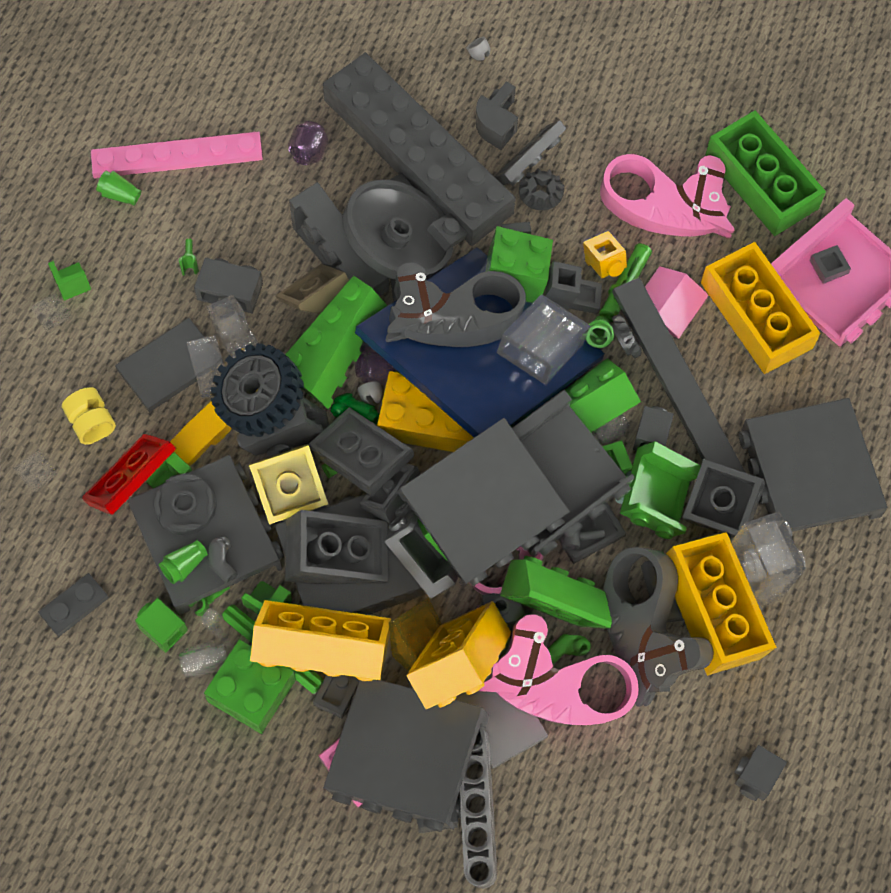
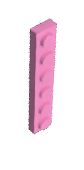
M260 132L91 150L92 174L94 178H100L104 171H115L121 176L263 160Z

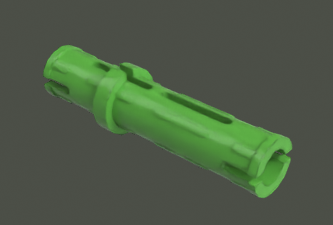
M642 243L635 245L627 261V268H624L617 282L611 285L608 290L609 296L599 311V315H604L610 319V322H613L612 317L618 315L621 308L612 291L614 288L640 276L648 258L652 254L650 247Z

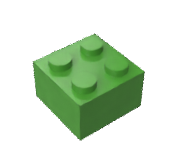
M497 226L489 248L485 272L498 271L514 277L525 290L526 302L539 304L548 282L553 240Z
M239 639L205 690L204 695L208 703L262 734L295 683V674L293 670L285 666L265 667L258 662H251L252 646Z

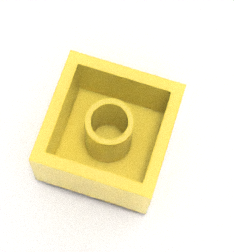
M308 444L249 464L269 524L290 518L300 510L311 511L328 505Z

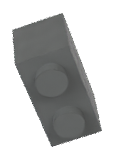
M205 258L194 286L197 300L253 314L263 286L261 271L252 266H237L230 264L224 259L216 258L213 260Z

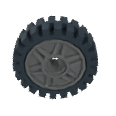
M257 343L256 347L252 344L245 346L246 352L240 348L234 351L236 358L229 355L225 359L228 365L226 367L223 365L219 366L217 370L221 373V376L214 375L212 382L216 386L211 387V394L214 396L211 398V402L215 407L216 414L232 429L250 437L252 435L262 437L264 432L268 435L275 433L274 426L278 429L283 428L285 424L282 420L286 418L290 421L294 417L290 413L291 409L298 411L300 404L296 399L303 398V392L300 388H304V383L300 378L302 377L301 372L288 356L274 346H265L264 344Z

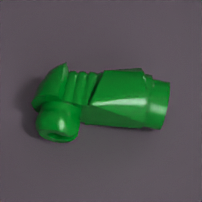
M344 393L334 399V404L331 405L330 409L336 418L350 407L377 425L380 413L377 412L375 406L356 400L352 397V393Z

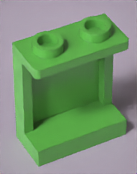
M656 441L638 447L631 474L635 477L629 485L632 490L624 496L620 514L630 518V521L635 525L648 527L655 531L658 537L664 539H672L674 536L685 534L687 527L680 524L679 521L689 483L697 479L701 465Z

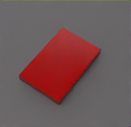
M143 434L82 496V499L89 506L113 515L164 463L176 448L170 441Z

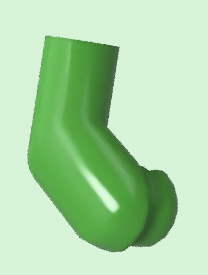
M563 634L547 649L554 665L563 655L582 656L588 654L591 644L584 636Z

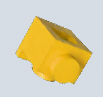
M609 231L583 242L585 262L588 266L591 265L601 278L609 275L617 277L624 271V268H627L626 250ZM605 246L604 251L600 253L597 251V249Z

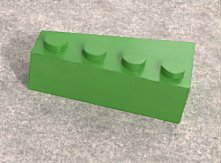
M354 275L285 354L301 372L302 377L300 378L304 383V388L301 389L328 410L334 401L331 397L336 388H341L347 379L344 374L352 361L356 362L362 353L360 347L363 340L355 334L356 326L387 307L386 303L372 287Z
M608 358L565 389L572 399L570 403L571 409L591 433L641 402L626 373Z

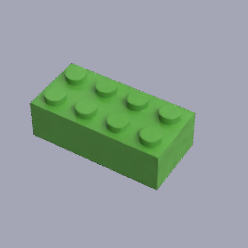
M756 110L710 137L705 155L721 159L725 165L724 178L774 237L820 208L826 191Z

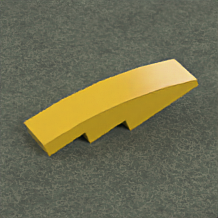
M212 402L207 404L170 441L176 448L174 452L189 466L195 463L211 445H217L232 430L216 414Z

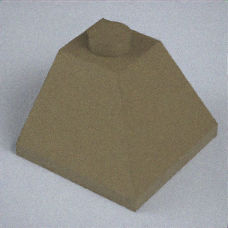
M320 264L277 294L276 298L280 302L299 310L321 314L347 284L349 279L345 272Z

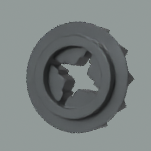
M538 168L535 172H527L526 176L520 180L519 195L528 207L535 210H549L561 202L564 195V185L560 180V176L552 174L550 169L546 172ZM537 184L540 186L547 185L546 192L542 190L537 192Z
M619 314L612 317L614 324L611 326L627 356L632 355L634 359L641 356V347L627 321Z

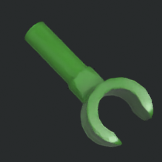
M186 239L185 254L179 258L183 276H185V271L188 268H193L194 274L199 272L196 257L192 253V239Z
M230 587L199 600L203 602V606L195 614L197 616L205 615L209 611V604L229 590ZM194 602V603H192V604H190V605H188V606H189V607H192V606L195 605L196 602Z

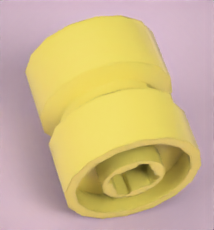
M93 387L83 388L72 393L62 403V409L69 422L73 424L72 427L79 441L85 445L92 444L109 436L116 427L108 409L104 408L105 404L97 389Z

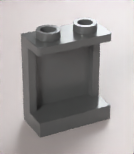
M408 502L404 503L396 510L395 520L388 526L390 530L384 542L430 599L455 585L459 576L448 560L423 536L417 522V515Z

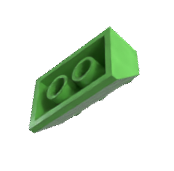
M524 556V559L511 560L500 596L579 627H611L612 620L606 593L595 588V582L581 577H577V580L568 577V571L558 567H551V569L543 567V561L531 556Z

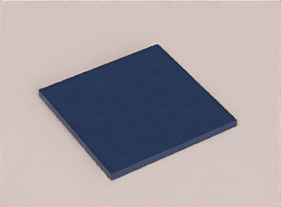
M476 247L427 281L433 282L442 292L451 293L474 276L485 272L488 256ZM481 295L474 299V304L482 311L505 313L513 310V307L507 300L496 295ZM397 300L356 326L355 330L356 335L474 438L503 418L513 428L599 363L605 354L599 348L589 345L584 335L542 300L539 304L525 301L519 325L514 331L502 339L478 346H438L421 343L409 338L386 342L387 329L390 325L391 307L396 305Z

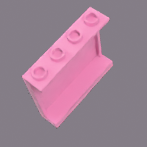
M847 198L771 263L812 322L839 347L846 341L853 343L862 334L863 330L861 328L866 323L872 326L883 314L881 310L886 305L891 308V249L851 215L855 205ZM838 245L851 270L849 274L823 284L812 266L810 258L812 254Z

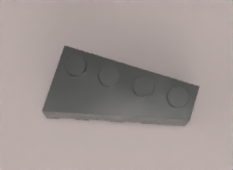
M318 182L289 200L293 229L324 265L345 272L349 280L354 275L372 287L379 296L389 290V277L367 265L351 247L344 231L343 215Z

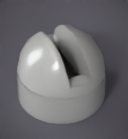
M484 36L477 38L466 48L470 56L477 61L484 60L485 56L488 57L491 50Z
M368 382L358 387L359 396L363 402L374 405L373 400L377 404L381 402L383 398L381 382Z

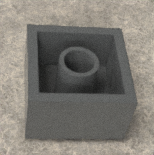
M703 459L683 518L689 523L718 533L727 532L728 536L745 542L764 490L765 482L762 478Z

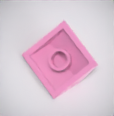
M659 266L645 286L669 333L677 339L681 337L709 297L686 273Z

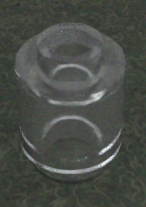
M621 414L593 431L592 435L601 446L615 443L626 435L629 423L625 416Z
M215 639L187 647L185 652L179 653V661L185 678L193 676L195 679L218 672L227 659L224 644L218 645Z

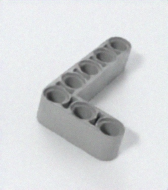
M480 727L478 732L481 733V741L473 747L460 788V809L465 878L475 887L484 889L493 885L497 879L490 740L484 728ZM473 764H480L483 766L481 777L475 780L469 779L467 777L468 768ZM474 797H483L485 799L484 809L479 813L470 812V801ZM476 830H484L487 833V841L483 846L474 847L471 844V836ZM480 863L487 864L489 867L488 877L483 881H475L472 874L474 867Z

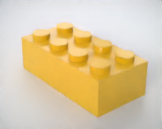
M756 242L705 267L701 285L764 374L814 348L820 335L819 330Z
M389 371L377 423L378 427L402 443L450 452L456 451L474 438L401 373Z
M727 532L673 546L666 553L677 569L678 587L675 600L690 636L705 638L713 646V659L709 666L704 668L707 676L760 660L777 648Z
M264 600L253 628L250 661L258 662L265 667H275L277 665L291 667L298 672L319 671L332 677L347 675L354 676L361 681L380 680L387 654L391 618Z
M494 601L440 625L406 676L425 709L438 705L439 708L453 702L457 695L464 692L467 695L473 694L485 685L486 677L492 673L491 669L499 660L498 656L506 648L505 644L511 635V631Z

